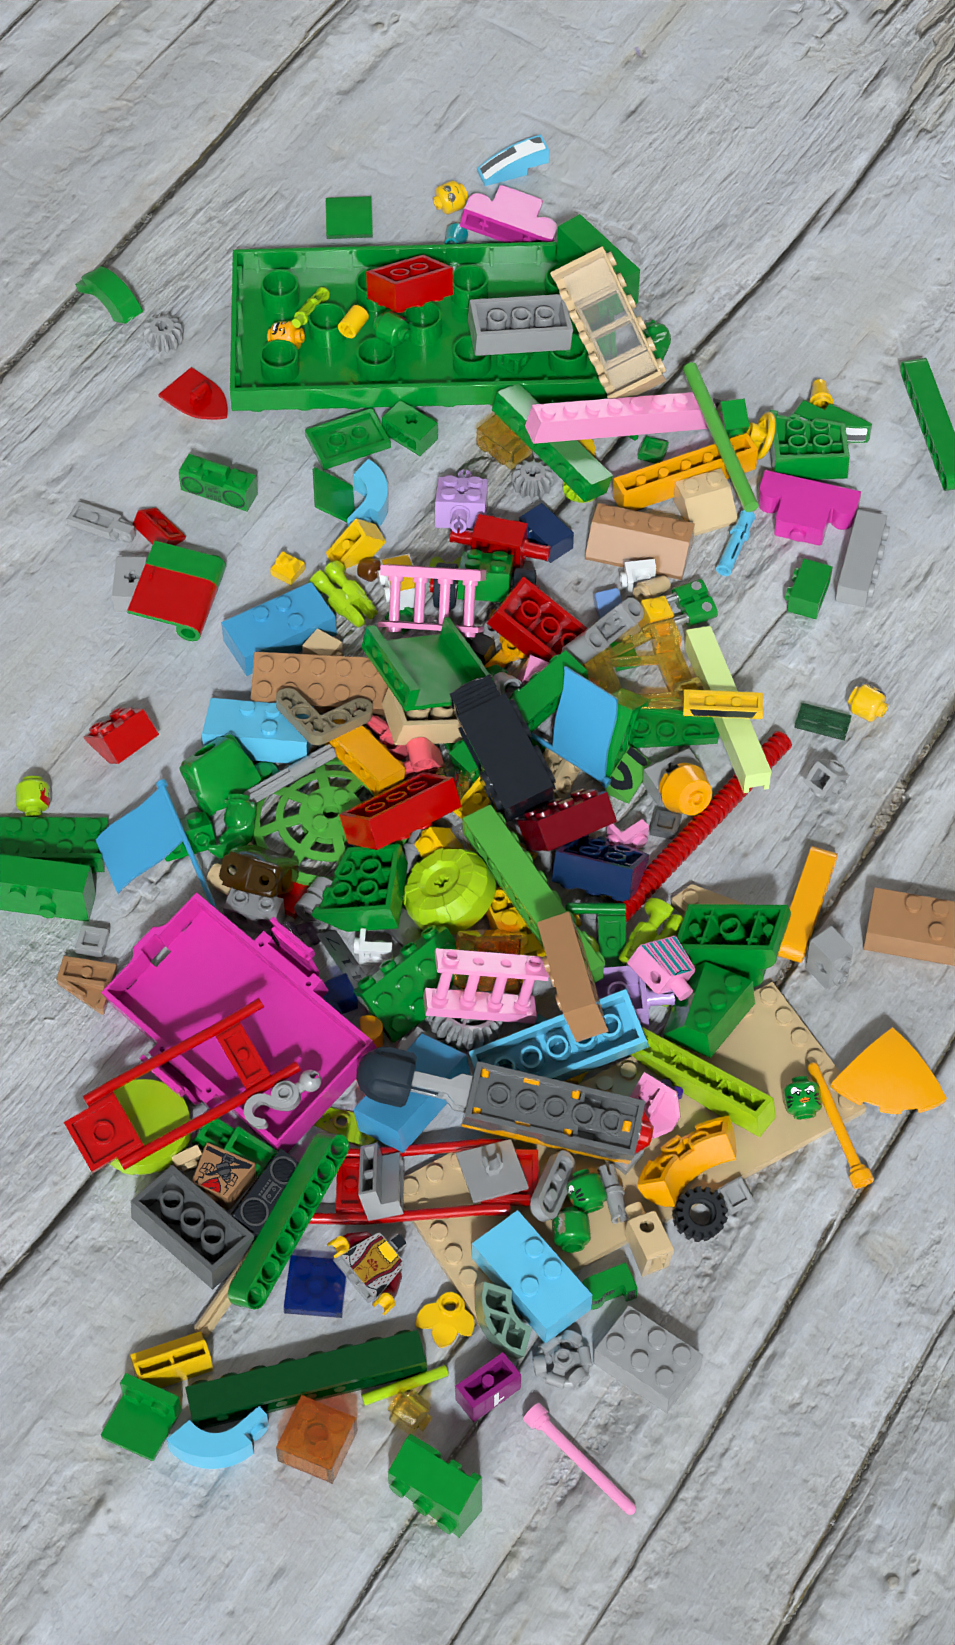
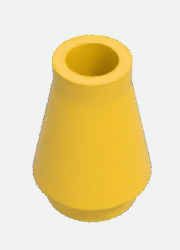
M823 379L815 380L812 384L813 388L809 403L825 410L829 404L833 405L834 400L826 381Z

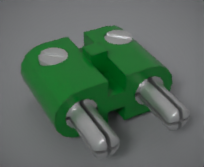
M702 579L672 588V594L665 596L669 604L675 602L678 609L682 611L680 616L673 618L671 627L684 623L690 627L718 616L717 607L712 597L708 596V589Z

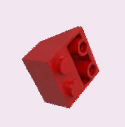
M119 707L109 714L110 718L104 723L100 721L89 728L90 733L83 738L108 763L120 764L156 738L159 733L144 709Z

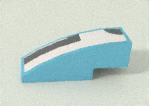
M540 134L513 144L495 154L477 167V172L484 186L526 176L528 168L549 163V148Z

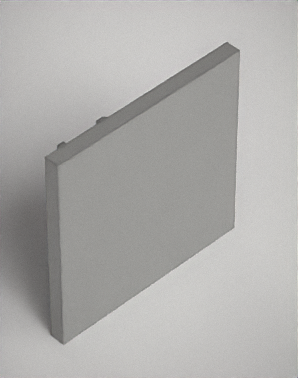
M511 1139L456 1153L473 1203L529 1188Z

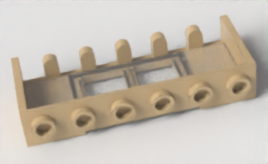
M602 246L552 271L550 274L559 288V293L569 310L572 321L577 327L580 339L589 353L588 356L599 375L598 378L602 386L606 390L607 398L635 397L665 382L666 379L663 373L667 370L661 358L657 360L653 351L657 349L652 338H646L643 332L647 327L641 315L636 317L633 309L637 306L632 295H626L623 289L627 284L622 274H616L614 266L617 263L611 252L606 253Z

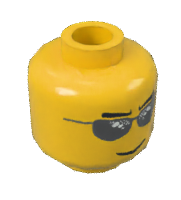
M452 180L438 186L435 189V197L432 199L437 210L441 209L444 214L449 215L465 207L468 194L462 183L459 184Z

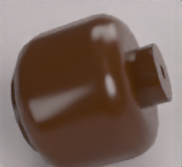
M368 557L362 559L357 566V575L368 582H373L378 578L377 571L381 569L380 561Z

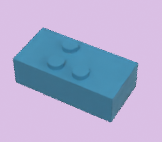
M312 582L221 622L223 641L246 676L253 674L254 652L297 654L303 651L302 645L317 628L332 637L337 635L336 617Z
M421 1034L406 1050L414 1052L416 1055L415 1071L447 1079H452L460 1074L471 1076L466 1054L429 1036ZM410 1092L406 1105L401 1108L379 1103L365 1096L353 1110L359 1131L404 1153L446 1106L447 1102L443 1099Z

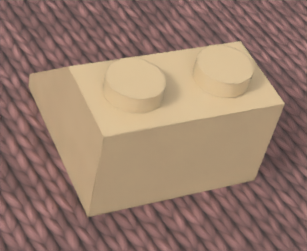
M721 468L675 482L673 501L683 520L695 523L694 536L737 523L738 516L731 487Z

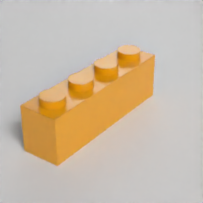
M335 719L333 722L335 724H344L346 721ZM363 725L325 743V745L330 744L335 749L336 757L375 796L404 782L406 770L403 763L397 760L387 747L381 744L373 736L372 732Z

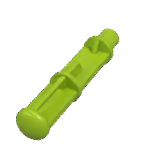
M318 288L303 307L295 313L292 320L295 328L305 325L308 322V315L314 310L315 306L329 299L330 292L327 288Z

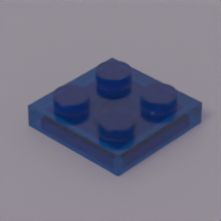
M291 1255L283 1308L284 1314L343 1317L347 1277L333 1261V1258Z

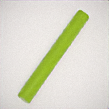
M446 1365L366 1392L361 1394L363 1404L366 1406L448 1377V1370Z

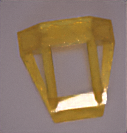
M673 617L648 623L641 628L640 632L633 636H626L618 645L611 649L609 647L583 664L584 668L587 669L589 680L610 694L621 689L613 667L657 665L668 692L638 694L650 699L648 707L644 706L641 709L683 706L684 689L704 690L699 677L692 678L680 650L681 635ZM650 640L652 642L654 655L617 657Z

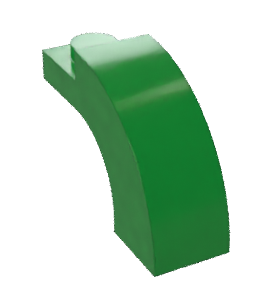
M100 266L94 271L84 274L81 277L82 280L75 284L79 292L91 294L98 298L107 308L114 322L126 324L143 313L139 302L127 285L116 274L105 267Z

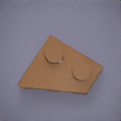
M63 956L56 978L57 984L99 1014L104 1015L108 1001L101 992L116 977L118 971L117 964Z

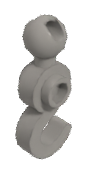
M309 1069L300 1075L299 1081L295 1084L290 1081L277 1083L271 1091V1096L267 1094L251 1096L244 1106L246 1120L256 1129H267L268 1123L266 1120L255 1117L256 1108L260 1105H266L280 1111L295 1109L301 1101L302 1092H313L320 1087V1074L315 1070Z

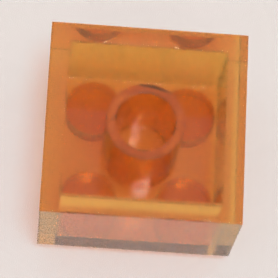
M503 929L457 931L456 950L520 955L522 935ZM454 974V986L465 989L469 975ZM480 976L476 992L493 991L496 977ZM508 978L505 990L518 989L519 979Z
M301 1395L276 1446L278 1462L333 1484L358 1432L357 1418Z

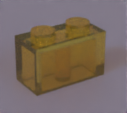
M496 414L477 428L476 445L483 452H487L500 464L505 465L511 470L532 454V449Z

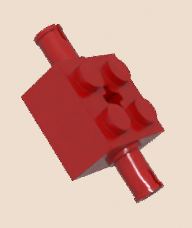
M482 514L478 515L473 531L465 530L460 533V528H458L457 533H455L451 529L449 539L450 543L471 546V550H480L482 553L502 551L508 555H513V577L515 568L524 567L526 557L548 562L551 550L549 545L529 542L527 539L528 523Z

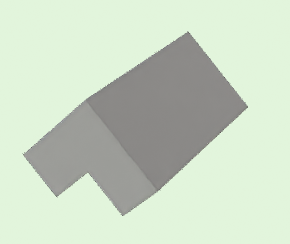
M378 1143L360 1146L358 1195L368 1221L404 1214V1162L400 1152L382 1156Z

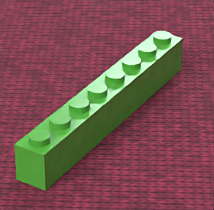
M490 804L462 818L463 834L476 853L489 867L499 886L544 949L537 922L570 911H566L562 906L559 894L555 890L552 891L544 873L537 871L528 851L524 852L520 847L517 835L513 831L510 832L508 830L503 815L500 812L496 813ZM570 912V915H571V917H572V919H573V922H574V924H575V926H576L575 917H574V915ZM576 926L584 946L594 983L603 979L605 960L600 952H595L591 947V942L586 932H581Z

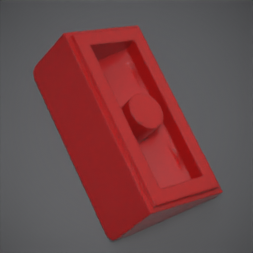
M157 508L137 511L133 526L152 545L155 540L176 546L186 539L185 534Z

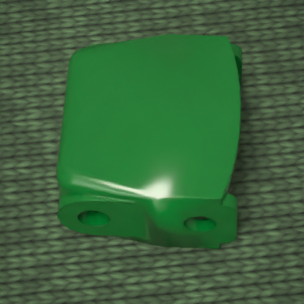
M231 734L216 738L183 760L179 767L195 804L201 812H206L208 816H213L216 814V811L227 808L228 805L224 801L228 799V794H243L246 790L261 782V777L254 764Z

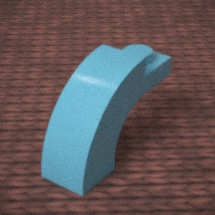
M367 459L353 474L354 490L360 493L365 500L347 519L348 527L357 518L376 524L379 528L388 513L389 500L386 477L374 462Z
M259 1406L235 1427L221 1433L205 1432L189 1420L166 1439L168 1449L175 1457L195 1467L219 1469L233 1466L254 1454L251 1441L260 1439L266 1433L269 1426L268 1417Z

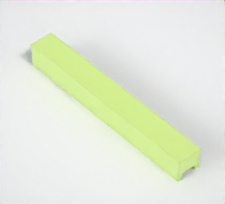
M711 626L686 630L685 651L701 690L738 692ZM713 717L743 793H748L749 788L763 786L764 790L769 789L772 771L750 719Z

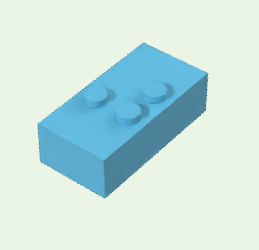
M220 698L210 699L202 731L203 747L218 737L231 734L238 741L248 758L253 761L294 764L310 754L311 743L278 711L276 703ZM298 714L296 717L307 719L309 716L307 714Z
M518 1210L472 1243V1259L494 1285L512 1290V1306L544 1343H547L591 1310L592 1294Z

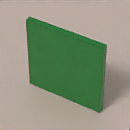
M314 467L312 469L314 507L347 523V519L355 511L353 486Z

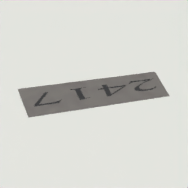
M336 930L316 934L353 990L358 987V982L367 975ZM359 997L367 1011L371 1013L366 1004L364 1003V1001L362 1000V998Z

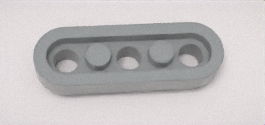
M563 1150L550 1156L533 1193L530 1209L539 1221L545 1222L557 1217L567 1195L566 1185L573 1179L572 1174L576 1172L575 1160L567 1151Z

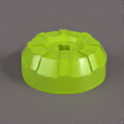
M441 848L435 850L433 854L424 858L420 863L417 862L411 869L407 885H405L403 901L407 913L422 931L435 925L447 927L450 933L455 935L473 926L488 911L495 896L496 881L489 867L477 853L460 848Z
M138 1079L113 1091L144 1145L190 1121L189 1110L183 1097L178 1096L163 1082L151 1079ZM191 1133L151 1154L126 1170L123 1169L118 1159L111 1162L110 1165L129 1175L159 1173L168 1169L173 1164L172 1157L187 1149Z

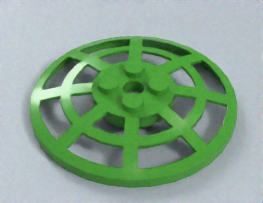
M335 757L334 759L325 763L324 765L344 764L337 757ZM322 765L315 769V773L299 779L289 788L284 787L273 793L282 796L276 809V821L260 827V816L266 798L257 802L253 835L255 844L269 849L263 837L278 831L284 843L295 852L291 858L298 862V867L304 857L324 862L337 861V865H339L346 852L344 842L347 841L339 814L363 803L354 794L362 785L370 791L353 773L336 770L326 771L325 766ZM328 777H341L352 781L345 788L330 787ZM313 780L318 781L320 788L309 795L296 791ZM289 799L301 803L299 814L286 818L283 817L284 809ZM329 812H335L338 814V816L335 818H326L325 814ZM300 824L306 836L299 844L290 836L286 828ZM407 839L397 840L395 844H400L402 848L407 843ZM316 841L323 844H333L335 852H319L310 848ZM299 871V877L296 882L310 886L317 877H325L333 881L335 876H315Z

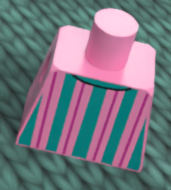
M676 936L640 945L627 962L656 994L673 991L678 999L682 1001L693 993V989L687 981L694 974L695 967Z

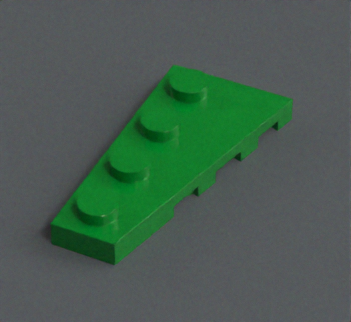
M644 706L641 708L636 721L640 722L637 730L633 729L628 742L633 748L718 744L720 734L713 717L683 716V711Z

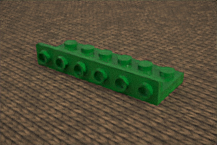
M0 817V854L89 865L92 874L105 872V862L96 839L109 827L108 817Z

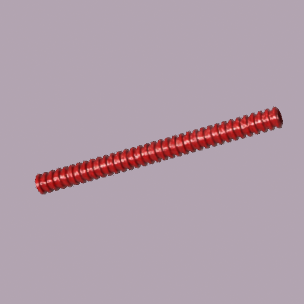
M775 731L762 744V750L770 769L792 748V742L789 737L780 731ZM736 773L718 791V794L713 796L709 805L702 812L695 815L687 826L673 838L672 842L662 850V853L657 855L652 864L647 866L637 893L629 900H615L613 902L626 904V922L636 914L641 905H644L646 900L651 898L652 894L662 886V883H665L667 878L677 870V867H680L682 862L713 832V829L732 812L733 808L748 795V793H743Z

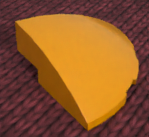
M893 1027L858 1055L830 1085L840 1095L858 1105L867 1102L879 1106L880 1112L889 1114H901L903 1110L917 1109L919 1113L940 1106L947 1099L930 1068L909 1042Z

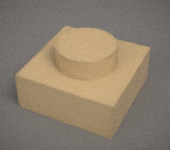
M198 1145L172 1157V1165L179 1171L182 1170L183 1173L196 1168L202 1156Z

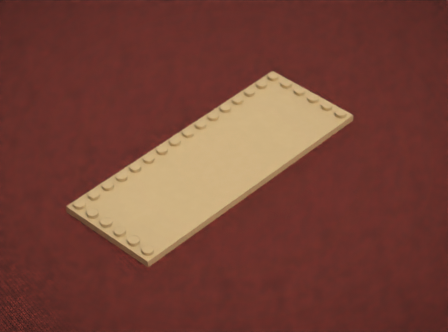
M773 982L754 991L755 1005L711 1058L671 1042L773 1097L776 1112L775 1120L761 1137L732 1122L736 1139V1160L721 1163L696 1176L682 1190L678 1199L687 1190L694 1189L697 1186H701V1189L709 1187L713 1193L715 1192L714 1190L740 1176L744 1180L834 1130L823 1103L821 1110L816 1112V1117L810 1119H794V1116L788 1114L785 1109L784 1087L792 1083V1078L807 1076L809 1081H813L808 1071V1065L812 1062L818 1064L844 1124L866 1112L867 1107L864 1103L858 1105L830 1087L831 1083L841 1072ZM631 1056L578 1085L630 1097L644 1072L660 1082L663 1079ZM684 1093L682 1098L679 1099L681 1117L674 1129L669 1133L652 1139L650 1145L643 1149V1157L626 1175L617 1168L615 1169L619 1184L625 1191L623 1198L626 1207L630 1204L641 1202L645 1213L655 1211L662 1224L675 1218V1216H672V1211L675 1207H664L654 1204L642 1195L637 1184L643 1168L649 1160L654 1161L662 1153L660 1148L676 1135L682 1138L695 1131V1125L722 1117ZM486 1133L477 1138L511 1139L514 1149L538 1150L539 1180L550 1156L563 1151L491 1133ZM458 1152L448 1153L404 1177V1210L481 1204V1202L473 1203L456 1157ZM569 1152L575 1160L576 1172L589 1169L590 1173H598L597 1169L605 1164L607 1170H609L608 1164L611 1163L606 1160ZM568 1192L559 1213L566 1207H572ZM607 1201L603 1203L604 1207L602 1209L587 1214L590 1221L591 1240L582 1251L575 1253L564 1252L562 1248L555 1245L552 1229L553 1219L542 1222L532 1214L530 1206L510 1205V1215L518 1210L573 1273L628 1243L625 1229L629 1219L621 1223L620 1218H617L618 1224L612 1223ZM480 1215L411 1221L456 1292L463 1298L465 1306L479 1326L475 1311L476 1287L484 1281L491 1284L493 1282L472 1259V1243L509 1216Z

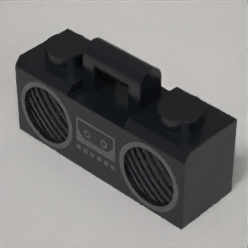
M282 1149L278 1150L271 1157L230 1214L254 1235L252 1242L258 1237L299 1164L296 1159Z

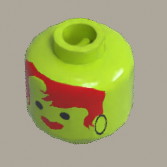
M26 776L16 785V807L20 811L25 812L26 816H40L41 812L49 808L50 786L46 781H43L42 777Z

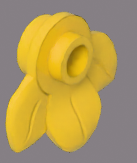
M446 1292L437 1299L436 1303L423 1306L417 1315L415 1325L416 1328L432 1329L431 1333L435 1344L439 1348H445L454 1342L458 1333L463 1336H471L474 1331L475 1322L473 1316L465 1310L463 1298L457 1293ZM447 1305H454L456 1307L453 1311L445 1309Z

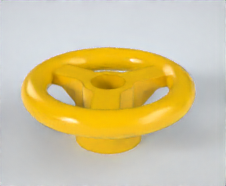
M771 412L764 413L757 424L751 422L746 432L758 449L757 460L766 456L774 439L776 420Z

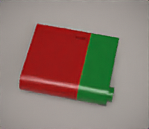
M154 540L127 613L175 625L176 632L181 638L192 642L198 641L226 570V563L217 555H209Z

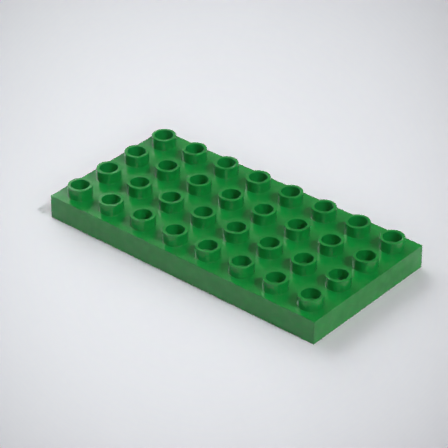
M557 242L233 250L230 399L232 411L261 412L264 410L295 409L308 411L311 409L336 408L355 410L359 408L394 407L400 400L413 407L493 406L498 391L518 383L539 404L552 403V399L555 402L608 399V395L598 378L599 375L588 356L589 353L581 341L577 327L572 319L573 333L570 350L534 352L518 376L497 366L498 354L475 356L468 324L470 300L560 294L559 288L550 274L552 271L562 267L557 261ZM421 255L428 256L453 267V295L444 297L442 301H430L422 307L407 308L405 312L396 313L406 318L409 322L411 334L407 342L397 347H392L376 338L373 329L376 318L382 313L391 311V309L379 306L376 302L367 299L366 271ZM325 287L329 290V299L322 304L316 305L314 310L308 315V322L300 326L304 330L305 340L301 343L299 350H297L293 343L286 340L268 342V330L274 323L292 321L295 313L303 307L318 288ZM602 302L583 310L592 332L615 321L614 314ZM352 306H361L367 311L369 319L354 338L345 337L339 331L338 324ZM616 331L596 340L606 362L617 357Z

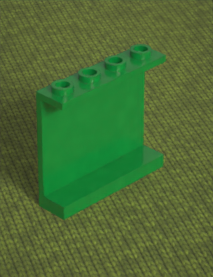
M449 617L444 618L440 634L386 640L376 625L366 626L361 648L404 711L451 706L450 693L469 681L490 674Z

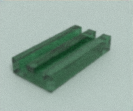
M801 703L794 728L845 741L852 715ZM828 726L840 728V729H843V730L831 728V727H828Z

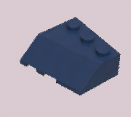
M588 834L561 846L556 851L552 882L559 883L563 888H580L586 890V893L591 895L605 894L611 896L613 900L626 901L637 893L649 860V854L623 844L612 846L609 845V839L602 836L598 837V839L591 838Z

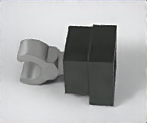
M486 623L484 624L483 634L477 633L473 640L466 639L483 665L489 662L496 653L494 640L501 636L496 631H490L491 627Z

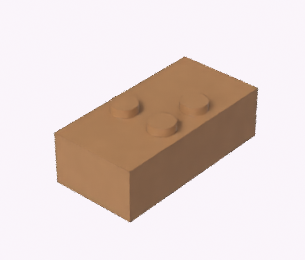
M874 887L863 950L955 966V901Z
M570 912L537 922L546 956L542 957L546 972L549 973L553 987H556L557 994H555L557 1004L560 1011L562 1010L575 1041L579 1042L609 1032L584 946Z

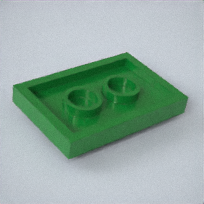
M373 408L305 430V437L323 470L391 448V441Z

